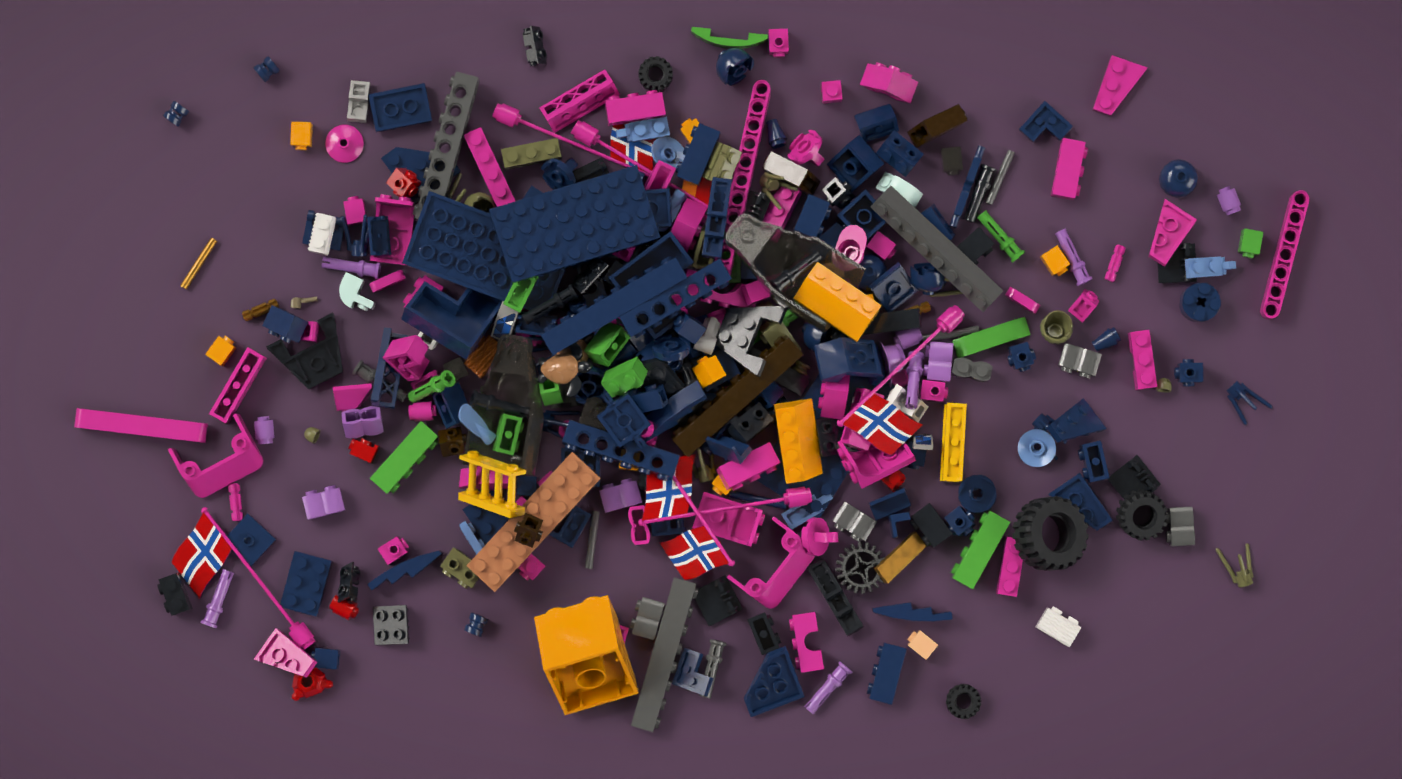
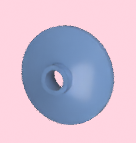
M668 136L659 137L652 144L651 153L656 163L660 160L676 168L679 161L683 162L685 158L683 146L674 138Z
M1029 430L1022 435L1018 442V454L1022 461L1029 466H1045L1055 456V440L1044 430ZM1040 444L1041 449L1036 450L1034 445Z

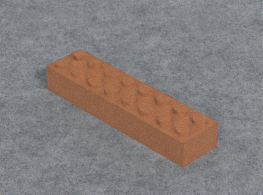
M571 452L522 505L525 507V513L543 519L540 529L543 531L540 541H535L533 548L514 541L517 535L514 529L518 521L522 522L524 515L510 518L466 566L496 592L594 487L601 477L574 452Z

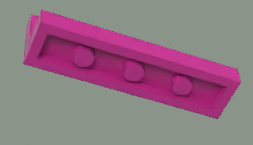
M604 69L541 106L540 110L552 131L556 133L605 104L609 97L619 96L620 94ZM604 77L607 79L601 84H597V82L603 79ZM589 88L587 92L581 93L582 90ZM568 98H572L570 102L564 103ZM551 108H556L555 111L547 114L546 111L550 110Z

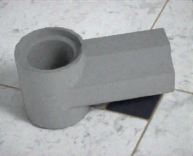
M714 317L705 318L703 325L706 330L697 343L694 344L693 349L712 355L721 324L718 322V319Z

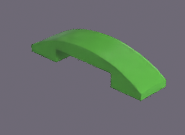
M692 27L691 33L698 39L713 46L728 49L750 48L763 44L768 39V35L749 33L748 40L710 36L711 29Z
M1025 317L952 340L957 358H962L1031 334Z

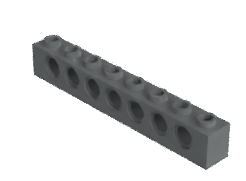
M456 71L455 76H452L450 79L449 87L452 88L450 95L447 94L445 97V113L442 112L439 118L441 127L434 136L436 145L429 154L430 166L429 168L426 167L423 178L426 180L424 186H420L418 197H421L419 205L415 204L413 210L416 221L419 219L429 191L445 197L448 196L480 83L479 78ZM459 90L466 91V95L463 98L456 97V93ZM454 108L461 109V113L458 116H452L451 111ZM449 126L456 128L455 133L452 135L446 134V129ZM448 144L451 146L449 152H441L443 145ZM438 163L445 164L443 171H436L435 168ZM433 181L440 182V187L437 190L430 188Z

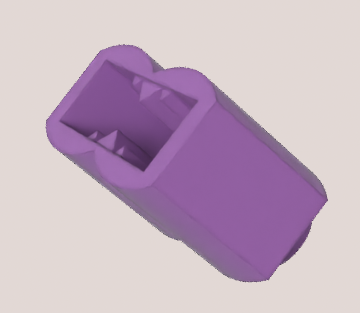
M930 341V345H926L925 357H928V365L924 364L923 376H927V380L950 382L953 343Z
M369 406L361 410L349 409L341 413L346 438H358L363 435L373 436L384 432L380 407Z
M632 478L622 480L621 485L614 486L613 483L603 485V490H599L605 513L642 503L637 481H632Z
M333 485L325 487V491L317 493V490L305 492L306 496L302 497L307 519L311 520L346 511L341 488H336Z

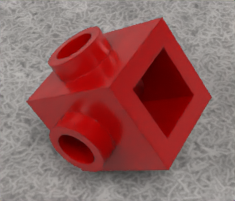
M396 168L386 182L398 197L414 196L421 184L416 178L417 175L406 168Z

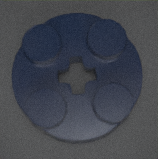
M971 475L965 478L958 488V499L961 505L973 513H980L990 509L997 497L994 483L984 475ZM978 488L981 489L982 497L974 499L972 491L978 490Z

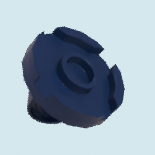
M572 157L565 163L558 159H549L541 167V170L544 171L542 177L553 190L575 184L576 179L572 171L578 164Z
M672 334L660 336L654 340V345H652V353L655 358L666 361L669 366L670 361H676L674 365L670 366L674 372L681 368L683 358L688 356L691 351L690 341L679 335V338L672 337Z

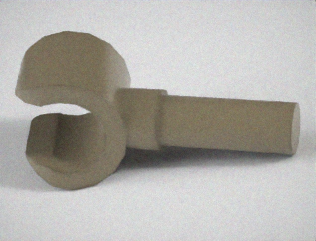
M295 297L291 300L290 307L301 309V303L315 302L317 297Z

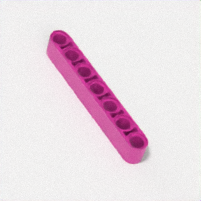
M1303 190L1293 193L1287 205L1260 308L1261 316L1268 320L1276 318L1281 311L1309 204V195ZM1296 195L1303 197L1304 202L1302 205L1295 202ZM1292 213L1298 215V223H1293L1290 220ZM1286 232H1291L1294 235L1292 242L1286 240ZM1282 250H1286L1289 253L1288 260L1281 258L1280 253ZM1278 268L1284 271L1282 279L1278 278L1275 274ZM1272 287L1279 289L1278 297L1271 295ZM1268 305H1271L1275 310L1272 316L1266 313Z
M76 408L74 427L206 443L208 424Z

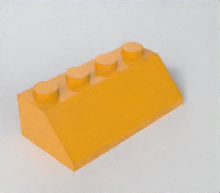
M819 262L810 271L793 298L856 342L881 308L879 303Z
M812 398L774 404L786 484L806 481L822 474L823 470Z

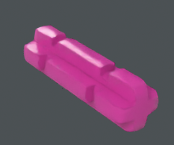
M1122 245L1115 246V253L1112 255L1108 266L1109 271L1105 275L1107 281L1114 282L1116 279V272L1119 270L1123 258L1122 255H1124L1126 250Z
M233 483L228 485L229 492H231V495H229L230 508L233 510L231 517L232 521H240L243 519V512L240 510L242 509L241 494L238 492L240 491V485Z

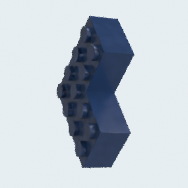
M670 231L608 278L615 287L621 285L623 288L628 285L627 280L636 275L638 278L645 275L644 271L653 265L655 268L661 266V261L669 256L672 259L677 257L683 269H686L694 262ZM671 297V303L677 305ZM656 304L654 312L657 315H662L665 311L664 306ZM681 309L678 310L679 314L669 319L668 316L661 320L662 324L654 329L651 326L646 328L654 340L674 325V320L682 313ZM644 313L639 314L637 317L643 325L648 321V317Z
M424 281L406 305L401 320L467 360L496 320L502 300L467 288L460 299L456 301Z

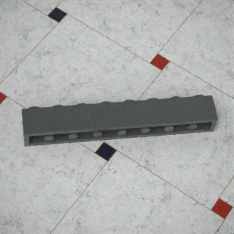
M892 186L871 206L880 217L982 312L1003 292L991 278Z
M674 577L631 723L633 727L653 732L654 728L658 729L661 721V718L658 717L659 710H664L667 700L663 699L665 691L669 692L672 683L668 679L670 673H675L677 662H674L675 655H680L683 645L679 643L681 635H686L688 625H685L687 617L691 618L693 607L690 606L691 600L696 599L699 588H696V583Z

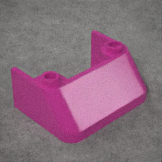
M236 413L233 415L241 430V433L234 436L231 442L235 453L202 471L198 464L193 461L183 463L175 448L168 449L181 476L197 497H208L262 467L263 457L240 414Z
M774 516L771 520L787 531L782 537L781 543L783 548L789 552V555L767 583L759 578H752L744 586L731 575L727 576L729 580L768 609L778 606L815 557L806 553L808 551L807 548H803L801 537Z

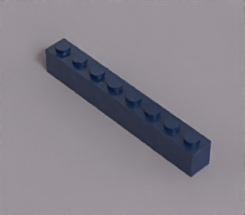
M671 256L661 261V266L655 268L653 265L644 271L645 275L638 278L636 275L627 280L628 285L623 288L619 285L610 290L611 295L607 297L601 295L594 299L595 304L588 307L586 304L577 309L578 314L573 317L568 314L560 319L561 323L554 326V324H551L544 328L545 333L541 336L552 355L686 279L688 276L677 257L673 259Z

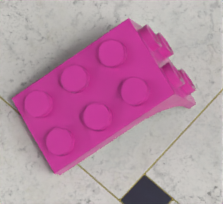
M380 194V198L375 197V217L388 216L392 255L370 256V261L408 266L402 262L413 235L415 220L413 210L415 203L412 202L411 198L399 197V200H395L390 195Z
M841 440L837 442L839 446L837 452L843 460L841 463L846 472H851L849 475L853 483H858L861 489L916 461L915 456L906 443L900 446L892 455H888L876 449L873 445L869 447L868 451L849 452Z
M704 492L698 511L740 505L741 503ZM746 507L703 514L702 517L715 536L751 547L752 543H757L759 533L756 530L758 525L762 526L765 515L762 514L763 510ZM698 516L695 518L693 529L704 526Z

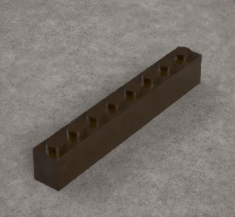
M787 335L778 337L774 341L772 348L769 350L765 349L760 353L759 357L766 361L760 377L744 368L746 371L741 375L737 374L730 380L731 384L728 387H722L715 394L716 397L712 401H706L701 406L702 410L697 414H691L687 418L688 422L685 425L678 426L672 432V440L687 457L706 442L705 439L715 434L804 355Z

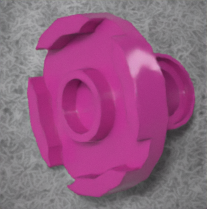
M808 130V134L804 135L801 133L793 140L789 146L791 152L788 154V157L798 165L810 160L819 167L825 160L818 153L822 145V138L815 130Z
M812 517L806 521L808 522L807 526L802 528V546L807 548L808 552L806 553L808 555H823L828 548L829 542H838V532H829V527L822 518Z

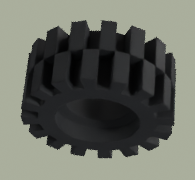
M651 56L649 59H645L638 71L640 83L649 91L657 90L659 92L660 90H665L670 85V82H672L673 77L670 63L659 56ZM653 67H659L663 71L662 79L652 81L648 77L649 70Z
M955 685L949 690L946 696L947 709L953 716L960 719H969L980 710L981 696L971 685ZM961 694H967L971 698V704L966 709H961L956 704V699Z

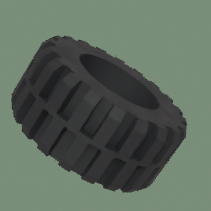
M1060 496L1034 499L1029 501V504H1025L1021 508L1022 511L1017 513V522L1013 524L1015 533H1012L1013 539L1016 541L1014 546L1016 550H1019L1020 553L1018 555L1020 558L1026 559L1025 563L1027 565L1033 566L1037 570H1061L1068 568V566H1073L1076 564V560L1081 559L1083 556L1082 551H1085L1087 547L1085 542L1089 536L1086 533L1088 525L1084 522L1085 516L1083 512L1080 513L1079 507L1076 504H1072L1071 500L1063 499ZM1048 516L1055 521L1059 529V542L1053 551L1045 545L1042 538V526Z

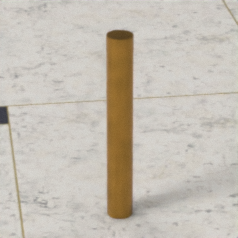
M212 237L180 285L186 290L217 243Z

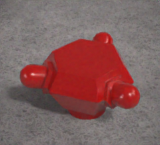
M313 668L307 678L294 673L292 684L294 693L292 694V699L298 701L301 697L308 698L319 694L325 688H331L333 682L326 679L325 674L318 668Z

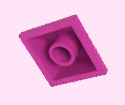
M373 384L333 387L336 410L343 412L349 409H359L371 395Z

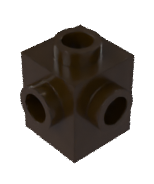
M461 426L438 431L443 457L466 453L465 445H468L466 433L462 434Z
M525 513L522 522L518 521L514 532L517 533L514 541L533 548L535 541L539 542L542 537L543 531L540 529L543 519Z

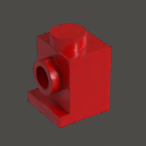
M361 438V441L352 439L348 449L351 450L349 454L373 463L380 446L375 444L372 447V442Z
M897 470L880 479V481L894 492L902 485L906 477L900 470Z

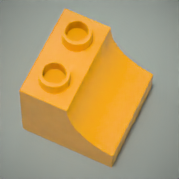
M608 595L589 597L582 603L566 608H552L546 614L534 617L543 670L565 715L639 694L635 674L622 637L619 620Z

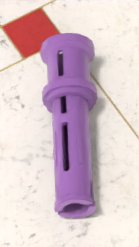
M1066 228L1055 233L1070 263L1069 270L1073 272L1077 280L1076 285L1080 286L1091 281L1093 278L1089 276L1085 268V262L1080 260Z
M323 256L322 259L324 262H330V264L322 263V268L357 273L359 277H363V275L372 276L377 280L380 276V262L373 264L367 263L365 260L355 262Z
M920 351L909 361V366L906 368L908 385L905 407L908 409H913V405L914 409L918 407L919 382L924 370L922 368V361L925 358V354Z
M222 570L211 603H208L206 606L205 617L200 623L217 628L216 623L220 613H223L222 605L234 573Z
M839 661V666L833 673L827 675L828 679L804 706L812 714L818 710L836 687H841L843 680L853 673L841 661Z

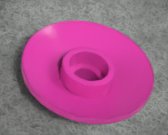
M339 125L328 133L325 145L331 158L341 163H348L360 156L363 151L364 141L361 133L355 127ZM347 140V145L341 146L340 142Z

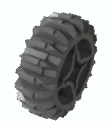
M858 542V548L856 549L853 543L850 544L851 551L845 547L844 551L847 554H839L843 561L836 560L837 564H841V568H835V571L842 572L837 578L844 577L845 579L841 582V585L849 583L846 588L847 590L854 586V593H857L858 588H861V594H865L866 587L869 592H872L871 585L879 588L876 581L878 580L883 583V580L879 578L880 576L876 572L875 577L870 581L868 570L885 559V557L880 559L878 557L882 551H878L875 554L876 546H872L871 550H869V543H866L865 548H862L861 542ZM858 552L869 553L875 560L864 562ZM853 554L855 566L846 571V562ZM859 562H862V565L864 563L865 565L871 564L864 569L865 577L863 573L860 574V571L852 572L859 567ZM859 574L864 584L854 583L848 576Z

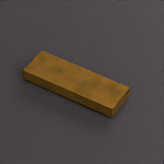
M916 531L912 532L874 570L883 582L888 584L926 547L925 543Z

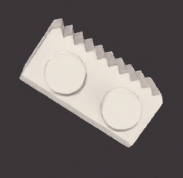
M316 213L317 217H315L308 250L328 256L337 218Z
M1054 606L1051 609L1047 607L1035 627L1070 647L1081 629L1078 626L1079 621L1070 616L1068 619L1061 615L1063 612Z

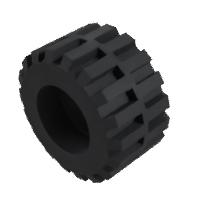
M1133 490L1130 492L1131 495L1126 494L1123 496L1125 498L1124 501L1120 500V508L1117 507L1116 512H1118L1116 519L1125 533L1137 540L1142 541V539H1145L1147 541L1150 540V537L1156 538L1158 532L1162 533L1164 531L1161 528L1167 525L1165 519H1168V514L1166 513L1168 510L1158 496L1147 490H1138V492ZM1149 505L1151 517L1148 522L1143 525L1134 524V511L1139 506Z

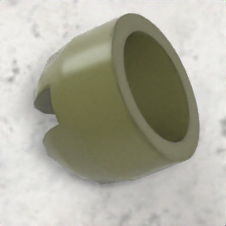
M1166 378L1159 379L1156 391L1171 392V381Z
M309 427L305 430L304 436L307 441L315 444L321 431L315 427Z

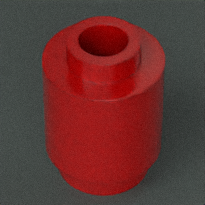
M338 595L334 596L329 606L333 613L347 620L355 619L359 612V608H357L358 603L349 604L347 600L338 603Z

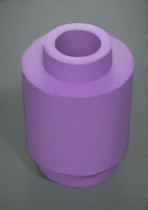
M1228 186L1219 190L1220 194L1217 195L1223 212H1226L1227 216L1241 210V203L1235 188L1231 189Z
M919 328L895 332V337H893L894 343L900 344L903 350L917 345L919 341L923 340Z
M269 416L257 417L258 421H254L255 440L258 441V444L273 443V438H275L273 420H269Z

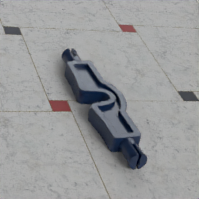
M978 145L949 225L952 228H957L984 150L986 149L983 146Z

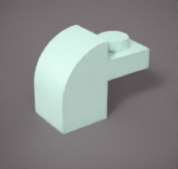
M887 172L884 173L876 186V189L882 193L892 186L914 207H916L923 196V193L913 185Z
M346 272L339 288L340 297L344 304L353 309L356 302L358 303L357 307L367 311L369 308L373 310L376 303L359 295L365 281Z

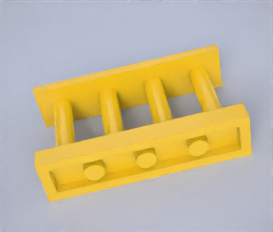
M944 404L940 481H962L967 404Z
M468 451L467 454L459 455L460 460L469 462V482L466 491L458 492V500L508 518L525 515V507L517 505V502H515L516 476L526 474L525 469L519 468L516 464H507L481 455L478 451ZM477 465L482 467L481 492L476 488ZM490 470L495 471L494 496H491V493H489ZM503 474L508 476L507 501L502 497Z

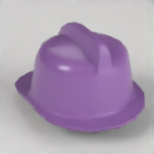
M879 342L886 376H888L905 360V355L900 344L883 346ZM892 379L888 380L889 387L892 386Z

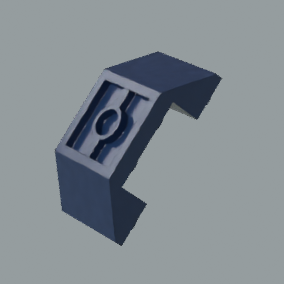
M841 337L814 346L821 381L839 382L845 375L868 377L870 385H879L886 378L881 352L874 340L859 339L856 342L851 338Z

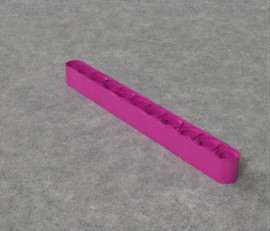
M759 80L753 86L739 149L742 155L734 171L725 235L732 233L735 235V238L732 241L724 239L722 253L729 252L731 256L727 260L721 258L730 276L771 96L770 85L765 80ZM760 87H765L767 92L759 94L757 90ZM756 105H761L763 110L755 112L753 108ZM753 123L759 125V128L755 131L749 129V126ZM747 142H754L755 146L752 149H747L745 144ZM749 160L751 165L749 167H742L741 162ZM740 178H744L747 180V183L740 186L737 184V181ZM739 196L743 198V201L740 204H735L733 199ZM731 215L739 217L735 223L730 222L728 219Z

